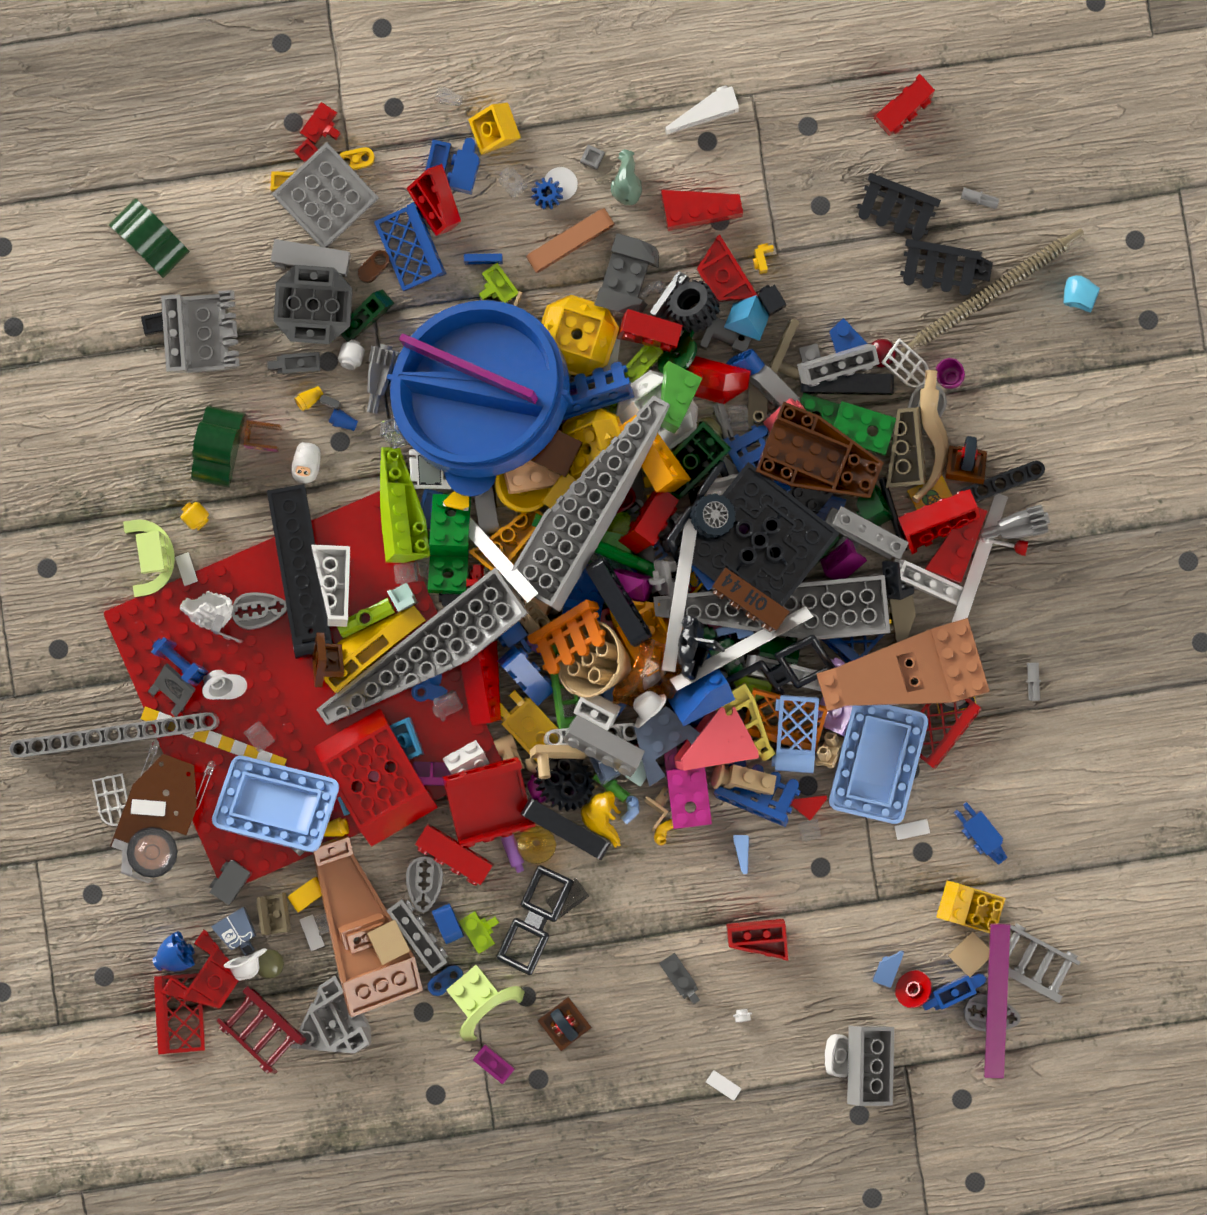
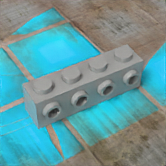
M274 239L270 261L272 265H275V268L286 270V267L292 268L294 265L334 267L342 277H347L351 254L348 251Z
M865 344L797 364L801 383L811 387L819 385L824 380H836L837 376L853 375L857 370L865 371L872 369V366L879 364L875 345Z
M576 715L570 723L563 742L567 743L570 747L584 752L587 756L601 761L604 765L610 766L622 775H627L630 778L637 770L645 752L579 715Z
M401 899L386 911L392 920H396L400 931L432 974L448 962L446 958L449 956L443 947L438 948L435 943L438 940L431 931L428 933L425 930L424 926L426 924L420 916L416 917L412 912L415 908L410 901L407 900L405 902L404 899Z

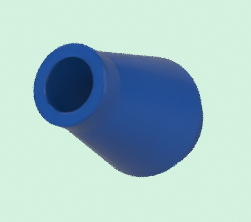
M334 408L329 423L334 427L354 431L358 420H355L341 409L337 410Z

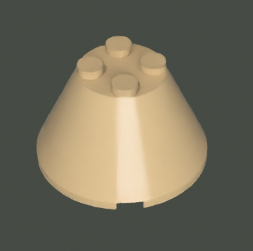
M599 621L600 629L606 632V635H604V645L596 647L592 643L589 644L590 652L587 656H580L576 652L573 665L569 666L563 664V662L559 663L560 671L558 675L563 686L570 693L584 698H591L602 694L624 680L632 671L631 660L627 650L615 632L608 625ZM586 626L582 627L585 638H589ZM571 635L567 636L570 647H574Z

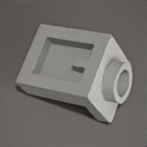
M818 344L798 349L802 363L821 358Z

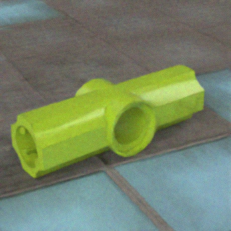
M386 598L349 617L347 627L337 626L344 639L394 614L395 611L389 599ZM364 613L370 615V621L366 624L361 621Z

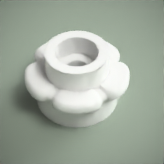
M747 1009L736 1010V1014L733 1017H735L736 1023L751 1021L750 1015L752 1013H748Z

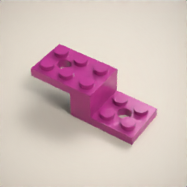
M676 746L664 754L673 829L710 825L712 820L705 767L685 771L675 768L674 756L678 752ZM687 802L695 803L696 809L693 812L685 810Z

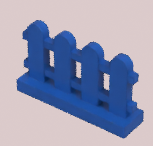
M614 362L611 364V370L604 372L603 368L599 367L593 370V376L587 378L583 373L577 374L574 377L575 381L570 383V390L576 388L577 394L571 396L574 402L568 403L563 420L634 398L629 377L625 378L624 372L628 371L626 365L622 366L621 362ZM613 376L614 382L607 384L606 378ZM595 382L596 388L589 390L588 384Z
M756 425L751 426V431L740 437L738 434L735 435V440L730 441L729 437L723 439L732 448L728 454L739 473L748 462L756 467L755 463L759 462L765 446L763 438L768 435L766 426L756 427ZM759 441L761 446L748 453L746 448ZM742 450L744 456L739 457L737 453ZM774 480L776 484L786 489L787 492L791 490L789 485Z
M746 760L732 762L729 764V767L734 764L746 768L747 763ZM756 764L752 768L753 770L764 772L760 764ZM772 772L771 775L776 776L774 794L777 788L784 790L778 802L772 800L774 794L761 793L760 795L754 791L739 787L726 789L723 786H719L718 789H715L714 794L719 800L786 827L789 821L786 813L791 814L792 808L790 805L795 795L799 796L801 791L798 790L799 784L797 780L790 779L785 785L781 783L780 773Z

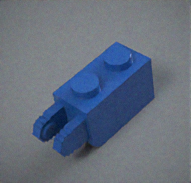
M472 138L465 139L462 150L458 149L457 155L453 154L451 165L454 167L452 173L449 172L447 176L451 190L472 195L480 164L479 157L474 153L476 144Z

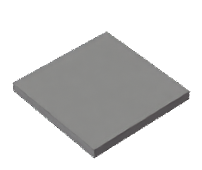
M328 142L272 193L319 246L325 248L333 243L379 199Z

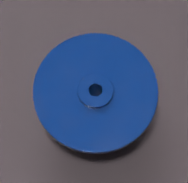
M445 472L449 486L463 496H478L485 493L493 486L496 476L467 478Z

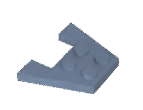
M667 706L651 717L640 728L634 727L639 748L645 751L642 760L649 787L665 777L656 759L687 739L692 745L700 734L689 724L683 726L676 713Z

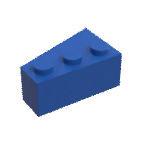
M513 646L497 662L538 706L553 693L552 682L546 675L544 677L541 676L539 673L541 669L534 661L530 663L526 659L528 654L522 648L518 650Z

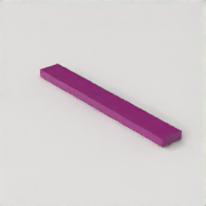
M404 333L399 338L402 345L408 349L533 404H536L538 400L536 393L529 388Z
M990 924L984 1062L985 1078H1004L1010 924Z

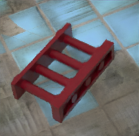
M247 986L242 991L246 995V1000L227 1021L220 1018L216 1021L220 1024L219 1029L222 1032L233 1036L261 1063L259 1067L264 1072L276 1074L278 1071L273 1067L276 1061L292 1044L302 1045L307 1039L257 991ZM256 1004L260 1008L259 1014L239 1034L232 1026L251 1005L254 1006ZM269 1017L274 1021L272 1023L273 1026L252 1047L246 1039L264 1018L267 1019ZM283 1030L287 1034V1039L266 1060L259 1052L278 1031L281 1032Z

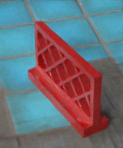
M969 698L965 699L969 706L964 711H957L956 702L954 703L955 712L944 713L942 703H940V714L930 715L929 707L931 704H926L920 711L922 713L927 711L926 716L929 729L926 732L930 731L931 742L923 743V746L931 745L932 753L928 758L920 753L919 758L933 769L938 767L982 710L980 706ZM955 714V724L953 726H945L944 716ZM941 716L943 727L932 728L930 717ZM943 729L944 738L941 741L933 742L932 731Z
M198 973L154 976L158 1055L205 1051L203 1006L198 1004L192 1011L184 1004L186 1000L182 1002L179 998H175L181 1004L172 1012L167 1007V1002L171 996L167 998V995L161 993L166 985V979L172 977L184 985L188 978L196 977ZM179 978H185L182 982L178 980ZM182 1006H185L191 1012L184 1021L175 1014ZM197 1009H199V1016L195 1013ZM193 1014L199 1019V1025L195 1030L186 1024ZM173 1016L182 1022L175 1032L168 1027V1021ZM183 1025L192 1031L185 1041L176 1034ZM199 1028H200V1035H199L198 1033H196V1031H197ZM193 1034L200 1038L201 1047H191L187 1043ZM174 1035L183 1042L178 1049H170L169 1041Z

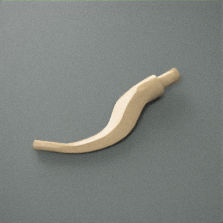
M925 370V386L920 390L921 421L926 434L934 446L935 461L928 482L912 497L915 503H918L936 484L944 470L948 456V437L937 411L939 390L936 389L938 371Z

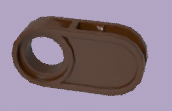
M382 250L374 252L358 269L359 279L367 284L373 282L388 267L390 263L389 255ZM378 255L386 257V262L383 265L376 264L375 259Z

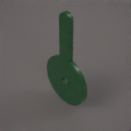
M684 330L682 336L679 337L676 349L670 352L664 351V354L658 359V369L662 374L663 367L668 361L684 369L691 365L697 353V344L692 339L694 335L693 330L691 333Z

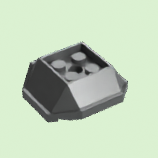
M294 265L276 282L273 321L290 342L330 344L351 326L353 288L334 267ZM311 299L318 301L319 305L316 310H312L309 307Z

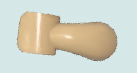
M533 758L526 759V768L531 773H535V768L538 766L537 763H535Z

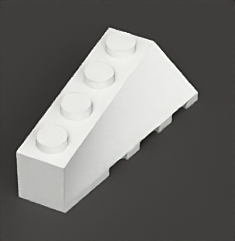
M311 545L328 617V626L347 627L350 546Z

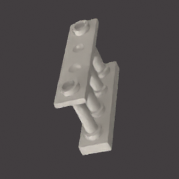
M842 506L839 510L831 507L824 520L841 535L888 560H891L892 556L900 560L909 543Z
M1017 923L1015 926L1010 925V929L1014 932L1010 938L1009 957L1021 935L1031 940L1018 967H1015L1014 970L1009 968L1008 976L1060 1003L1063 996L1058 994L1060 991L1058 989L1071 964L1079 965L1081 963L1076 960L1078 956L1069 951L1065 954L1025 932L1026 928ZM1039 944L1048 949L1035 976H1032L1030 979L1024 976V970ZM1057 954L1065 958V961L1052 986L1049 985L1046 988L1041 985L1043 982L1041 980L1054 955Z

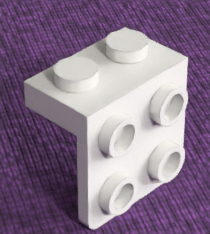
M476 740L443 758L451 774L490 764Z

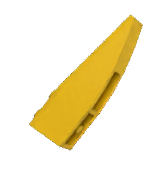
M413 605L342 639L337 644H342L344 677H324V680L335 693H338L425 622V618Z

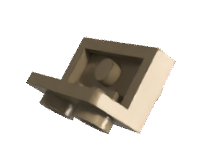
M286 893L257 897L256 908L259 914L261 935L290 932L291 925Z

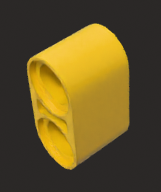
M315 876L287 896L297 913L322 896L318 877Z

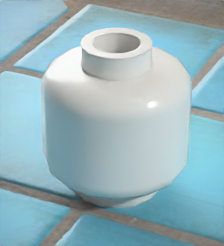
M356 340L343 343L338 355L341 366L349 370L360 367L365 350L360 345V342Z

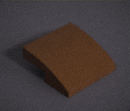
M557 430L546 447L530 461L567 477L583 442Z

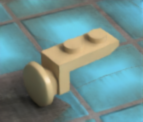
M725 764L715 765L713 769L711 786L714 789H718L722 785L726 789L739 787L762 794H774L775 775L734 764L725 769Z

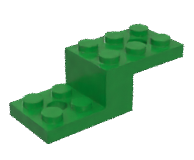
M803 393L801 404L806 411L811 413L818 412L821 418L864 449L886 455L896 422L895 417L843 401L837 404ZM870 426L876 427L878 434L876 436L868 435L867 428Z
M433 494L429 540L428 593L462 594L467 590L471 496H469L468 511L443 506V501L449 495ZM453 510L456 514L450 517L446 515V512ZM445 572H451L453 573V576L451 578H445L443 574Z

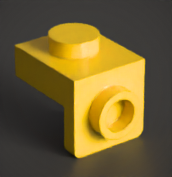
M768 243L758 245V248L754 251L753 265L755 270H759V274L767 273L768 270L764 254L774 251L773 245L769 246Z

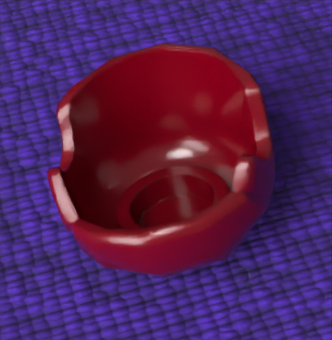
M877 339L871 343V345H875L879 364L874 366L885 368L886 366L881 362L894 346V343L888 339ZM895 349L891 354V356L894 359H896L897 351ZM888 358L886 363L891 365L893 361Z

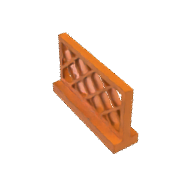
M753 688L752 695L754 698L757 694L764 696L767 701L759 705L758 709L762 722H765L763 725L768 740L777 742L778 725H771L768 719L777 716L779 719V711H775L773 702L776 699H780V694ZM784 700V708L788 709L789 712L792 711L791 707L795 706L794 702ZM806 702L802 705L807 714L813 711L815 703ZM770 705L774 712L765 717L761 708ZM823 705L818 706V710L823 711L822 717L817 720V723L820 722L819 726L817 725L815 753L817 752L827 715V708ZM749 708L747 709L746 717L744 719V725L751 721L749 719ZM802 712L797 715L795 713L792 714L797 723L799 722L798 718L804 716ZM791 719L782 722V726L787 732L789 731L787 724L792 722ZM810 722L804 726H802V724L800 726L805 730L813 726V724ZM756 725L747 729L750 736L761 737ZM799 728L790 733L796 742L804 736ZM788 736L781 741V744L788 746L794 744ZM807 737L799 743L803 749L811 750L812 743Z

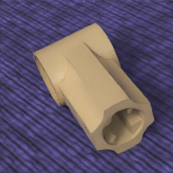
M512 734L494 740L497 751L503 760L517 757L521 761Z

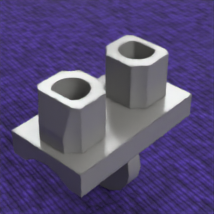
M653 561L655 571H653V578L648 580L649 584L655 585L656 591H659L660 595L673 596L676 578H672L671 573L677 570L676 562Z

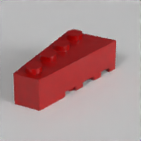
M661 190L668 231L743 217L740 194Z
M969 489L960 491L954 496L943 498L931 505H925L916 511L905 513L903 516L898 517L904 538L909 542V550L913 555L918 552L917 548L925 545L927 547L933 544L932 540L938 536L945 537L949 535L953 528L960 529L981 516Z
M978 508L981 517L960 529L953 528L925 567V570L953 583L960 584L985 520L987 510Z
M497 641L490 643L469 661L461 664L471 725L501 720Z

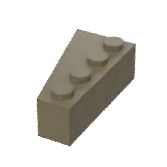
M920 407L897 410L886 488L927 483Z

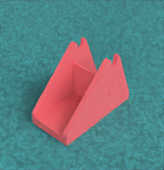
M720 707L717 711L714 710L704 716L695 728L700 733L692 745L687 739L674 756L675 768L685 771L759 758V755L736 708L732 707V714L727 715L725 708Z

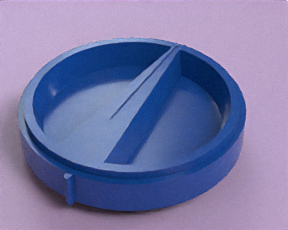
M470 301L449 307L428 319L411 337L533 390L538 397L536 404L406 347L402 348L395 363L393 373L387 375V379L391 383L390 400L392 412L397 426L407 442L432 466L446 473L467 478H483L504 474L533 459L556 434L563 421L568 403L574 402L569 394L570 381L565 358L546 327L525 310L498 301Z

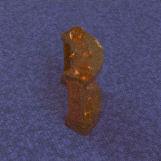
M652 638L643 642L639 647V654L632 670L613 690V704L623 703L634 707V700L646 691H653L658 695L665 694L667 699H672L677 690L670 679L682 673V666L678 663V657L675 672L668 671L664 675L662 665L666 644L655 641ZM654 648H657V649H660V650H661V658H660V659H659V657H658V655L656 654L655 651H654V656L652 657L653 649H654ZM659 669L662 683L644 690L643 678Z

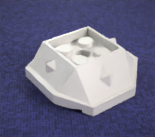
M650 370L631 383L635 397L617 403L615 415L619 416L621 424L636 415L653 395L661 399L662 373ZM693 400L675 434L662 427L658 431L670 450L683 442L697 428L698 406Z

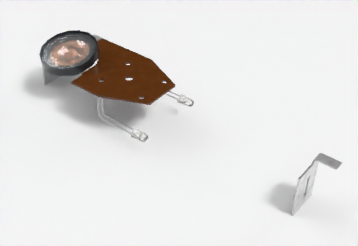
M217 614L211 632L217 635L220 634L228 640L233 639L238 643L243 642V640L220 632L225 617ZM157 740L152 742L149 754L156 755L159 746ZM162 754L152 765L150 764L143 774L141 773L140 778L132 785L110 847L122 851L121 874L150 883L154 881L150 878L163 876L172 869L177 860L178 850L175 840L167 831H175L187 836L195 811L198 809L194 765ZM214 761L208 763L204 772L205 775H212L215 767ZM164 790L169 791L168 796L163 795ZM132 799L166 802L165 816L131 814ZM174 811H178L177 816L174 815Z

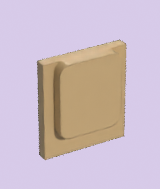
M392 920L367 933L382 965L410 951L396 920Z
M972 931L948 957L966 975L971 977L989 959V947Z

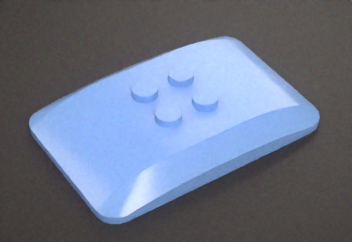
M894 705L852 706L830 792V806L834 810L891 824L900 823L905 816L928 726L927 716L922 712Z
M239 755L230 764L212 816V822L215 827L221 830L293 849L314 852L319 849L339 791V784L330 777Z

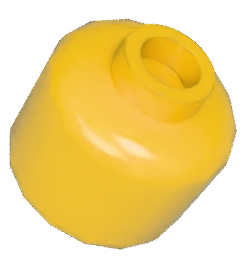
M188 502L181 509L183 511L181 520L191 530H199L209 521V512L199 502L193 504Z

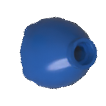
M177 931L162 942L157 955L153 957V964L158 971L176 972L186 970L195 965L192 956L195 954L194 948L191 944H187L181 932Z

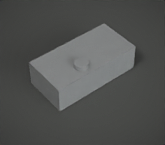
M849 1026L847 1104L856 1106H893L894 1027Z

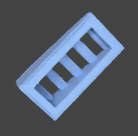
M733 835L742 874H747L749 836Z

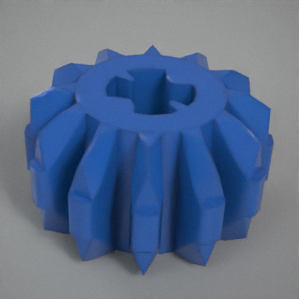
M543 177L542 184L538 181L535 182L538 188L531 189L535 193L531 197L532 200H537L535 202L536 206L542 204V209L545 210L546 206L549 205L550 210H552L553 203L557 206L560 205L557 199H563V195L559 194L563 192V188L558 187L559 181L553 183V178L550 177L548 182H546ZM547 190H550L551 194H548V196L545 197L544 193H546Z

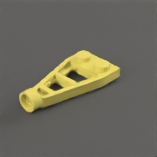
M744 682L731 690L735 700L722 707L725 708L727 715L732 714V707H735L736 710L742 707L749 708L752 718L750 722L745 724L746 729L753 725L758 727L761 737L753 742L761 760L766 761L775 755V751L770 746L756 700Z

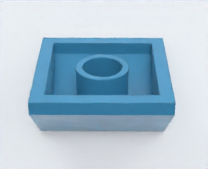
M757 295L733 303L724 328L760 341L769 315Z
M410 717L390 725L409 760L424 754Z

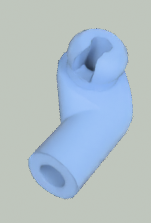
M632 795L626 798L627 812L621 817L626 824L639 814V800Z

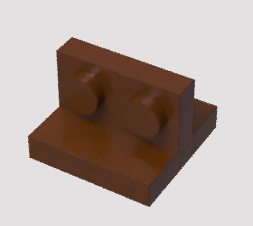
M317 632L312 658L314 686L322 687L324 677H344L342 644H325L324 633Z

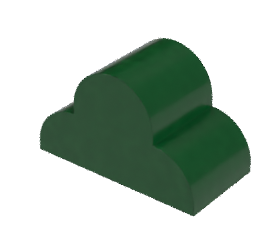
M136 198L109 224L162 278L190 252L162 221Z
M213 406L206 407L203 419L197 427L193 444L191 479L193 481L230 488L246 413Z
M703 421L672 452L691 478L690 481L676 491L669 492L678 500H681L697 484L705 479L720 460L723 461L724 457L732 449L706 421Z

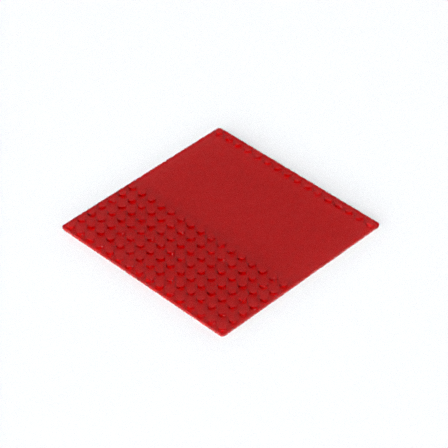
M380 491L312 520L316 545L350 546L348 618L386 598L391 602L395 611L394 614L399 613L387 591L394 590L404 583H408L418 601L414 606L426 620L408 636L437 614V610L415 560L406 563L386 562L381 523ZM275 537L195 571L198 580L195 583L184 586L182 578H179L164 585L153 594L136 597L104 612L105 620L143 708L148 707L175 717L171 710L176 704L161 690L154 697L148 692L167 663L181 676L183 675L182 670L167 657L165 659L151 652L154 649L152 645L159 638L162 640L165 637L177 644L174 650L191 665L196 663L204 667L209 673L214 670H223L227 674L240 675L247 682V689L241 696L235 699L213 700L204 697L202 693L204 681L202 680L197 686L192 685L195 691L187 702L184 711L180 712L177 717L206 712L214 713L219 717V725L216 729L210 731L287 759L286 767L329 777L314 747L379 708L382 709L390 725L408 717L412 719L424 751L423 755L410 759L412 765L414 762L444 763V757L475 740L484 751L490 764L502 761L487 724L471 725L461 665L442 673V680L439 686L444 687L447 693L437 701L430 699L423 702L416 701L412 697V687L327 725L317 709L336 693L325 680H323L322 687L314 686L313 656L295 658L287 611L272 624L254 630H246L239 627L233 620V617H231L228 623L221 628L220 632L243 640V642L238 643L236 640H228L220 634H214L211 632V629L199 627V625L190 620L188 615H185L180 610L183 600L186 598L191 600L198 599L203 593L206 594L207 591L229 597L232 600V605L240 595L254 592L275 595L285 600ZM277 602L276 606L268 609H277V612H281L284 605H280V602ZM257 605V609H252L249 606L246 611L238 608V612H235V615H238L239 618H243L245 613L249 617L252 616L253 612H258V615H262V611H265V608H262L261 605ZM364 613L361 617V621L364 624L368 623L370 621V615L368 613ZM330 626L333 644H337L343 637L337 626ZM313 629L309 630L310 634L313 633ZM419 689L417 693L419 696H423L425 691L424 689ZM208 716L205 719V724L210 727L213 725L214 720L211 716ZM193 719L187 720L188 723L195 725ZM152 724V729L154 733H156L157 728L154 724ZM182 734L157 738L163 754L194 765L198 809H196L192 821L218 879L223 873L220 870L226 861L234 860L252 872L245 883L247 884L312 855V852L305 851L299 856L292 848L215 827L212 822V816L230 764L238 755ZM392 761L386 764L388 765L386 771L392 773L395 771L396 765ZM355 781L352 784L353 791L360 792L362 790V783ZM424 785L434 801L447 795L445 786ZM337 794L329 822L337 818H345L349 827V833L345 835L351 838L361 832L350 814L344 816L338 801L340 795ZM324 836V837H323V840H322V843L327 842V841H330V840H333V839L338 838V837H341V836H331V837H325V836Z

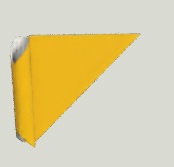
M454 491L443 501V506L468 511L469 496H463Z

